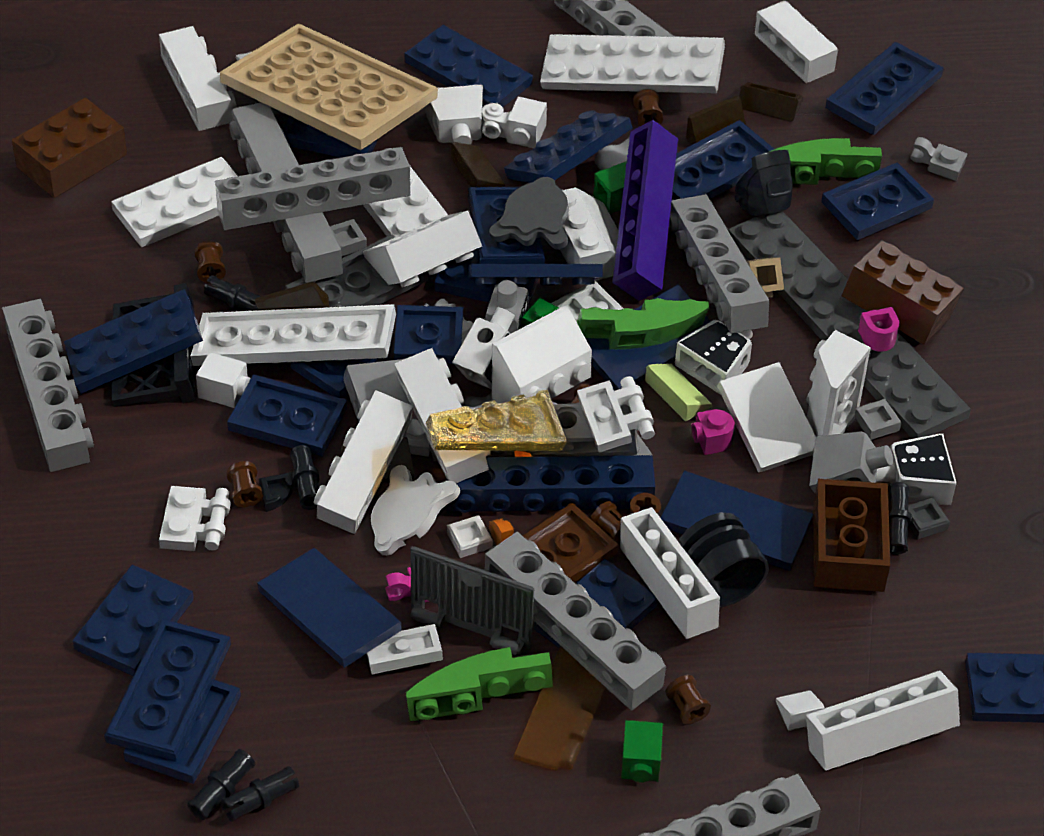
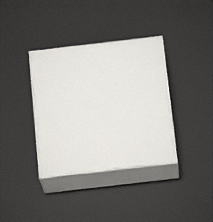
M479 515L447 525V534L460 558L490 549L493 546V540Z

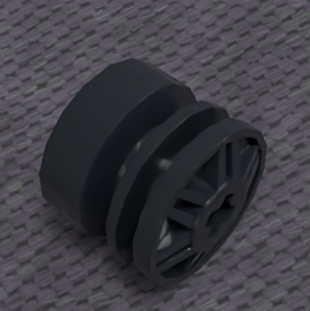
M721 512L709 515L693 524L678 540L720 596L719 607L729 606L745 599L758 589L766 579L769 570L768 561L758 546L751 541L750 535L743 528L740 519L732 513Z

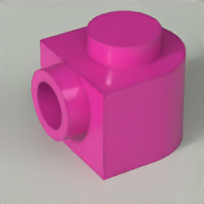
M892 307L861 313L858 332L864 344L871 347L872 350L879 352L888 351L895 345L899 319Z
M719 409L696 413V422L692 423L691 431L695 443H700L704 455L723 452L731 446L735 425L734 418L728 412Z

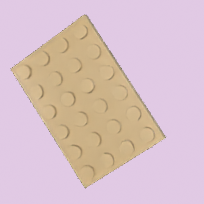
M299 23L220 71L221 83L359 150L364 149L437 99L438 95L437 87Z

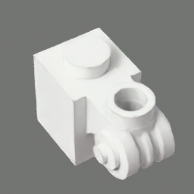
M518 97L511 112H503V107L497 103H490L482 108V132L491 139L503 137L507 138L508 143L535 148L546 127L547 103Z

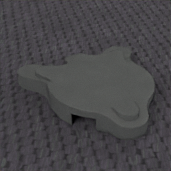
M541 177L532 183L519 187L508 197L501 219L490 227L491 239L501 242L514 238L524 246H530L536 238L542 237L554 249L565 248L568 244V238L563 225L569 213L567 196L555 184V180L550 177Z

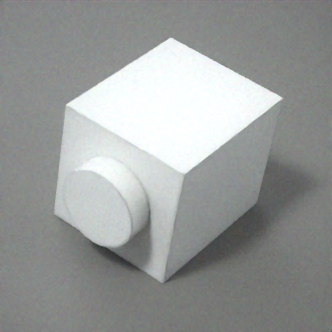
M209 352L196 374L198 398L235 408L251 380L247 375V363Z

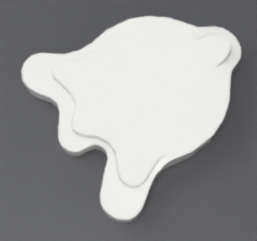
M399 465L394 467L390 472L389 486L377 500L371 514V525L375 534L374 546L379 553L386 556L391 555L400 547L406 545L403 540L415 534L419 538L425 535L433 525L440 510L459 496L460 488L458 485L450 480L436 483V480L429 472L422 473L417 480L412 481L411 473L406 466Z

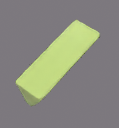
M650 364L646 367L645 381L685 421L695 417L698 412L712 408V403L672 364Z

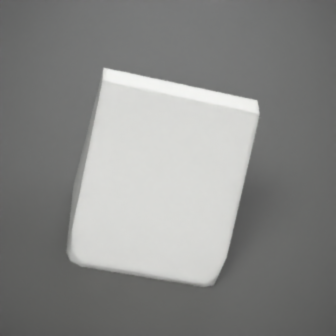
M811 690L776 698L777 706L788 731L806 727L807 714L825 709L823 703Z

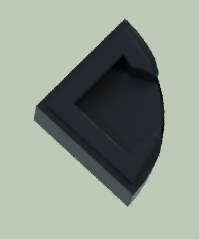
M293 472L259 478V486L262 489L266 512L280 507L290 498L294 487L292 481Z

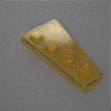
M548 389L538 391L536 396L526 398L524 394L513 396L509 402L497 404L495 400L485 402L481 408L470 409L466 406L429 414L426 421L434 450L562 451L567 443Z

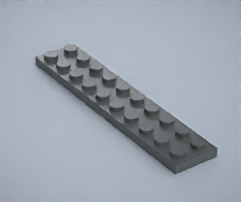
M784 212L757 216L728 229L740 252L748 261L780 257L784 290H777L776 292L821 340L826 341L836 330L864 344L858 329L861 313L868 311L841 296L848 279ZM897 333L896 342L892 349L883 352L870 349L864 387L877 401L886 399L901 421V427L912 439L934 435L969 418L971 408L899 333Z

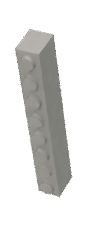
M260 102L232 109L233 122H229L231 137L233 140H237L241 158L246 157L249 174L299 165L270 106ZM323 212L273 221L276 232H282L285 251H291V259L295 271L301 272L306 283L343 274L341 248Z

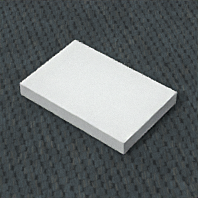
M779 362L719 382L717 387L731 416L734 418L737 429L758 473L814 455L816 436Z

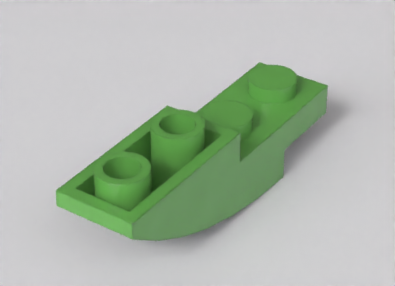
M850 138L804 141L772 150H788L791 160L792 184L818 185L819 176L861 178L880 170L882 159L881 148L851 147Z
M655 298L644 300L641 310H633L631 308L621 310L601 309L599 307L581 308L577 324L585 338H609L610 350L643 348L677 339L703 325L709 309V302L693 299L675 301Z
M507 647L474 655L452 663L421 680L406 692L409 720H429L434 717L466 714L472 711L483 710L482 698L500 697L506 694L537 691L553 687L549 652L512 658L511 648Z

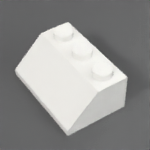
M576 187L562 190L567 196L569 206L568 218L563 225V229L567 234L568 244L560 250L567 264H603V277L595 279V281L612 277L619 230L604 203Z
M467 210L440 217L363 251V254L388 285L400 283L401 287H406L418 282V275L428 271V274L432 275L446 269L445 263L455 259L456 263L473 257L472 251L482 247V244Z
M563 306L492 343V400L502 406H509L511 404L541 405L591 377L592 349L569 308Z
M836 330L826 341L821 340L814 352V358L817 360L810 375V380L813 381V384L807 395L806 403L809 404L807 420L816 437L843 434L855 419V409L860 406L871 347Z

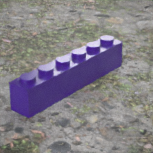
M654 120L630 131L612 282L638 301L661 291L663 287L678 138Z

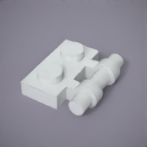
M633 377L623 378L620 382L622 389L615 391L610 380L577 390L579 402L599 453L631 443L630 430L633 429L640 431L642 439H650L655 435L652 427L654 423L650 411L645 409L642 402L644 399L643 392L640 386L635 384ZM620 406H630L632 413L623 415Z
M171 486L159 537L160 549L195 551L197 540L205 541V547L208 550H217L219 542L224 539L226 530L223 524L224 518L229 514L231 506L228 500L229 490L218 488L215 497L207 500L205 488ZM202 516L210 517V521L206 524H201Z

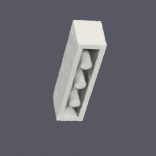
M193 26L159 34L161 57L198 131L233 122L232 109L236 108L232 91L227 92L226 85L220 82V73H217L215 59L212 54H207V47L203 36L198 37Z
M430 348L394 363L399 382L410 405L413 406V411L447 480L458 483L489 470L486 456L490 455V450L483 435L476 436L473 430L477 428L475 419L470 409L463 410L461 403L464 402L463 396L456 383L450 384L448 378L451 377L444 358L438 360L433 349Z
M375 390L370 401L366 399L363 401L357 416L360 421L356 429L352 427L349 429L344 439L343 446L346 449L342 457L336 456L329 469L328 475L331 478L327 486L321 485L316 493L314 504L317 505L318 519L350 533H356L412 421V405Z
M651 507L621 517L620 549L684 637L688 639L718 628L720 596L655 510Z
M937 671L807 714L809 751L826 771L960 726L958 689L941 671Z

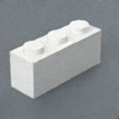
M784 0L757 12L754 34L805 83L835 71L838 49L787 1Z

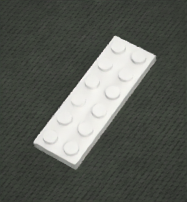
M550 35L540 83L542 89L641 91L652 89L656 92L717 93L725 42L724 38Z
M394 304L203 313L199 324L203 341L193 345L190 357L193 366H202L209 352L243 361L247 364L387 358L396 318Z

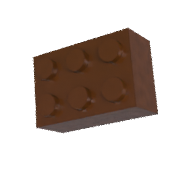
M86 97L12 139L16 167L53 198L127 155L124 127Z
M881 240L853 267L841 296L868 312L892 307L899 319L898 330L925 344L951 318L964 288L956 284L950 277L937 273L927 267L924 262L911 258L901 252L896 246Z
M818 479L813 504L814 587L885 592L890 570L888 483Z

